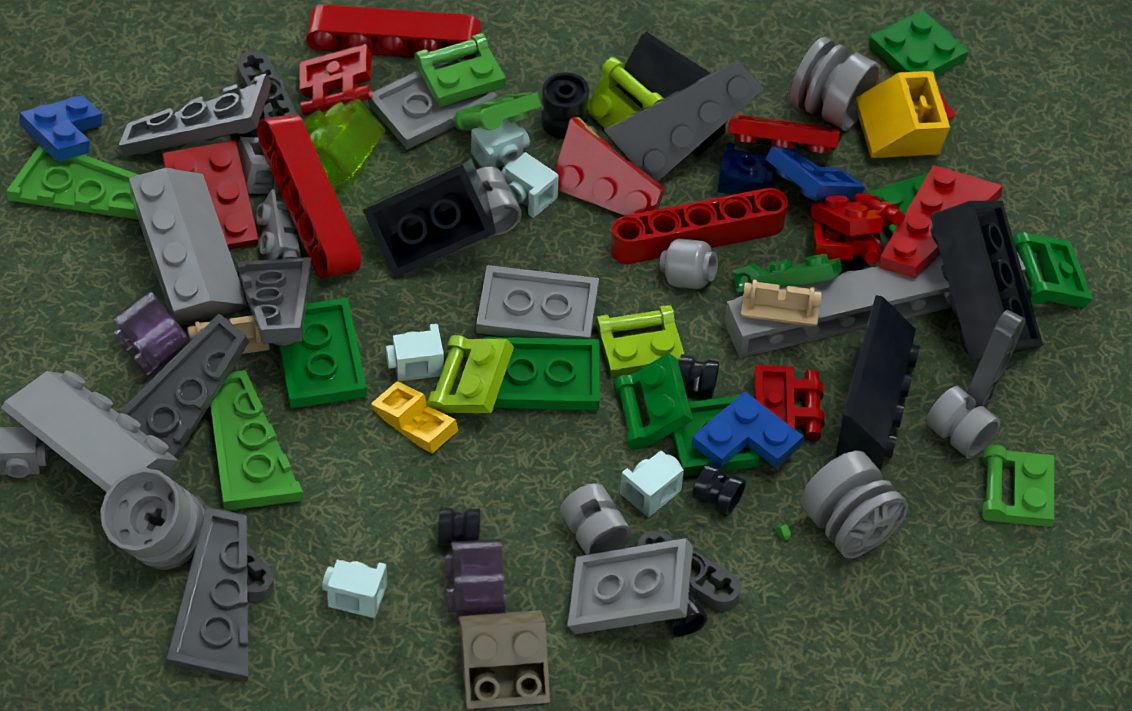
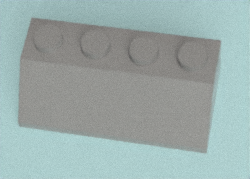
M162 168L130 177L131 199L174 327L177 328L197 321L214 318L219 313L225 315L248 308L203 174Z
M65 370L64 373L46 371L7 399L1 407L106 492L109 491L116 480L130 471L142 468L159 470L169 477L179 461L167 452L169 446L155 436L145 435L139 430L141 424L137 420L126 414L117 413L111 408L113 402L100 393L90 392L84 387L85 380L68 370Z

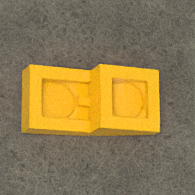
M399 381L395 382L371 403L372 409L384 421L431 454L459 431L456 419L428 406L425 394Z

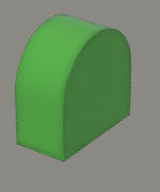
M780 524L774 527L776 534L782 542L791 538L787 524Z

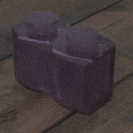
M151 291L113 317L119 327L114 331L115 336L127 351L132 347L136 349L138 354L134 356V359L146 375H149L151 372L157 375L191 341Z
M501 539L452 542L453 554L445 555L446 579H454L455 588H447L448 613H456L457 625H459V616L506 613Z

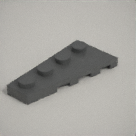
M738 59L696 81L695 84L681 91H676L665 97L666 99L632 114L631 117L617 124L615 123L605 128L604 131L631 162L655 181H659L764 88Z
M267 74L254 77L255 84L242 89L239 88L238 84L223 88L224 95L215 99L205 101L203 96L190 100L179 112L174 113L172 108H168L127 123L119 143L125 157L136 154L146 155L159 149L179 148L187 143L201 140L212 141L220 136L234 133L245 134L253 129H257L272 85Z
M311 257L236 262L238 277L262 343L286 346L302 341L313 272Z
M219 313L119 414L123 413L137 420L141 424L140 431L147 436L152 435L165 442L169 446L167 452L177 458L247 347L249 341L246 335Z
M206 507L167 656V664L248 681L246 515Z

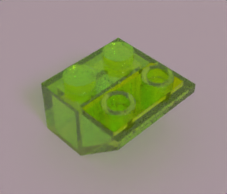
M359 99L346 104L339 102L324 112L318 110L311 114L304 122L332 186L352 179L386 131Z

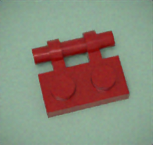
M366 44L300 62V91L305 98L313 96V100L301 103V110L304 116L316 113L318 116L331 113V109L346 105L348 108L361 105V101L373 98V91L370 85L358 87L359 83L372 80V53ZM343 88V92L329 95V91Z
M858 193L853 197L852 202H849L845 196H828L825 202L811 204L812 219L848 236L882 232L883 226L901 225L905 218L904 213L899 211L898 206L888 201L881 202L879 197L871 193Z
M813 219L812 234L815 255L827 254L828 260L840 258V262H843L844 260H853L854 254L861 255L868 264L878 263L883 252L879 232L848 236Z
M755 365L754 399L795 429V425L803 426L806 429V438L808 440H819L821 438V428L825 425V414L820 408V400L824 397V385L820 381L819 372L813 369L807 370L804 373V379H794V366ZM794 397H801L805 401V407H795Z

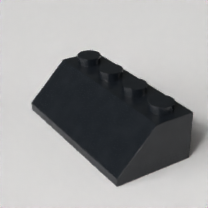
M967 201L930 214L932 221L931 235L934 242L939 246L943 260L941 262L942 274L950 285L953 296L951 300L952 310L956 317L959 318L963 332L961 338L965 352L969 355L970 361L981 360L999 318L1006 310H1010L1026 319L1013 353L1043 346L1003 201Z
M875 295L843 413L835 457L837 458L852 451H861L868 456L879 470L882 468L884 457L892 458L897 435L890 433L892 426L900 428L905 405L898 404L900 396L908 398L913 375L906 374L908 367H916L920 346L913 344L916 328L882 296Z

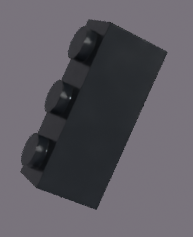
M648 32L641 35L624 65V69L651 93L656 92L664 99L711 74ZM617 83L616 87L643 109V104ZM726 122L691 153L699 157L725 134Z
M471 158L374 201L362 210L394 278L496 233L487 192Z

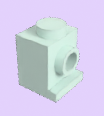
M508 118L502 119L501 125L495 130H485L481 127L471 130V153L482 168H497L506 165L510 161H515L523 155L524 148L530 146V139L525 128L518 126L516 122H509Z
M526 152L517 160L507 163L501 171L517 203L525 204L528 207V215L532 218L537 216L558 197L559 175Z
M430 324V331L393 335V345L386 346V358L388 368L396 369L399 382L441 376L444 367V353L438 324Z
M660 451L650 460H642L633 472L628 468L622 472L620 494L649 518L682 490L684 469L676 458Z
M337 559L334 568H327L323 579L322 589L327 591L328 607L375 618L387 587V564L378 563L377 568L374 569L361 562H346Z

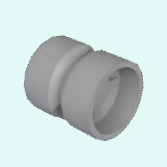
M494 167L477 169V173L487 192L496 233L488 237H494L511 231L520 222L522 212L514 195L510 192L509 185L502 172Z
M954 386L942 394L932 406L926 418V425L942 439L950 436L951 446L965 458L972 459L991 443L999 430L1001 422L984 406L975 408V399L959 386Z
M588 484L578 488L560 506L562 518L572 533L576 534V540L585 555L619 550L631 537V528L619 510L615 509V503L601 484Z

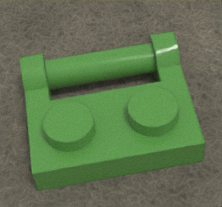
M483 33L471 36L469 41L432 52L422 50L415 53L417 68L438 107L506 87V77L490 51L487 39ZM472 54L477 56V58L435 70L434 68L435 65Z
M538 93L507 94L460 109L454 114L453 123L461 131H469L474 127L495 130L501 125L502 119L508 118L509 122H516L529 118V111L541 107Z
M1000 445L985 447L983 450V463L987 466L986 501L982 505V518L986 521L1052 527L1054 522V455L1008 451ZM1003 468H1013V506L1002 502Z

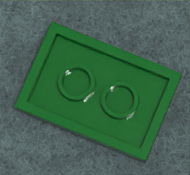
M348 298L308 303L302 341L286 346L278 345L290 409L367 397V386Z
M484 337V339H508L514 346L493 408L599 410V339Z

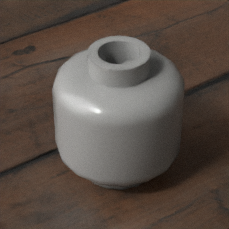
M676 239L670 244L667 251L664 250L660 257V271L665 273L668 283L674 287L699 290L704 288L709 281H713L717 274V254L704 241Z

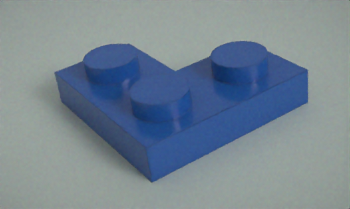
M84 96L70 97L64 101L40 105L34 109L20 112L19 125L58 162L89 153L90 140L80 131L101 126L102 113Z
M771 147L766 157V160L777 168L776 173L786 180L794 181L802 187V194L816 201H820L821 198L828 196H845L848 199H853L856 194L863 193L865 189L864 185L842 168L818 167L795 148Z
M744 392L694 434L691 445L719 467H723L744 447L748 446L777 468L802 446L804 436L748 393Z

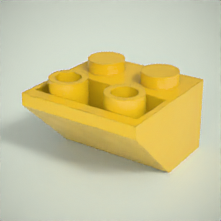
M933 71L897 73L856 97L855 106L871 158L940 155L950 125Z

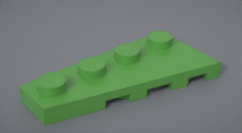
M39 145L6 190L8 201L138 220L131 199L129 178L138 174L86 155H79L57 162Z
M246 371L230 372L210 404L224 511L304 501L303 490L299 482L296 481L291 471V465L277 442L276 433L272 425L267 421L263 412V406Z

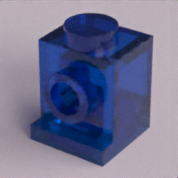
M728 143L720 168L718 192L734 195L771 188L775 168L769 167L770 162L766 160L767 156L736 150L735 144Z

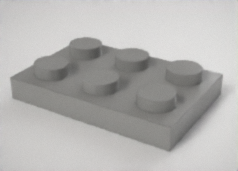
M462 57L435 65L434 68L436 70L467 60ZM416 71L374 91L373 98L368 100V105L408 150L455 127L453 117L460 109L497 98L498 96L492 91L438 107L419 71Z
M487 265L476 322V333L517 338L591 339L599 278Z
M687 538L576 557L568 618L569 629L574 634L686 617L693 553L691 543Z

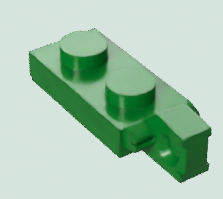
M819 254L805 258L806 263L792 265L791 260H780L769 263V269H761L756 264L750 263L733 270L737 292H743L745 282L753 283V280L780 285L779 288L833 280L842 271L840 258L828 260L827 254Z

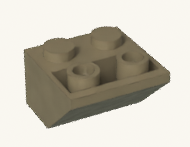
M541 610L459 616L461 657L467 709L550 703L546 623Z

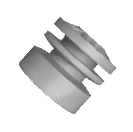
M822 37L810 47L796 71L789 94L790 103L801 109L805 107V111L813 115L822 110L823 120L844 131H848L859 120L855 99L878 85L881 73L880 64L858 53L848 58V49L840 44L836 46L832 40Z
M861 451L848 452L830 461L808 482L800 499V505L819 528L826 529L825 534L831 543L835 544L838 551L845 558L859 557L882 544L900 526L908 510V504L899 492H896L890 481L882 480L883 476L880 470Z
M142 468L130 471L114 482L106 493L101 508L102 527L110 541L148 567L160 570L180 567L194 557L205 515V509L198 498L161 471Z

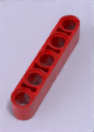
M324 4L315 6L310 12L306 43L311 49L316 51H322L323 48V51L339 52L366 44L373 55L392 56L393 53V56L415 57V53L422 50L432 52L469 41L471 36L481 33L482 25L478 18L467 14ZM472 54L469 56H465L464 58L466 60H470L473 58H477L476 54Z
M298 114L261 119L257 129L260 146L309 258L311 257L315 272L320 278L357 272L361 266V253L302 118Z
M765 188L626 215L615 220L612 225L611 255L620 263L632 264L660 258L664 250L667 251L670 244L676 239L704 241L713 248L779 234L785 226L788 200L782 191L774 188Z

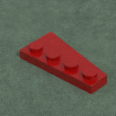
M933 165L906 211L903 223L898 225L882 252L879 268L916 278L941 254L939 246L934 242L931 235L932 221L930 214L967 201H998L1002 197L1003 185Z

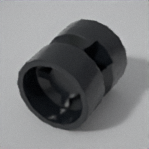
M562 72L548 77L544 82L542 88L541 124L548 135L564 140L570 118L579 117L587 125L589 86L583 77L575 73Z

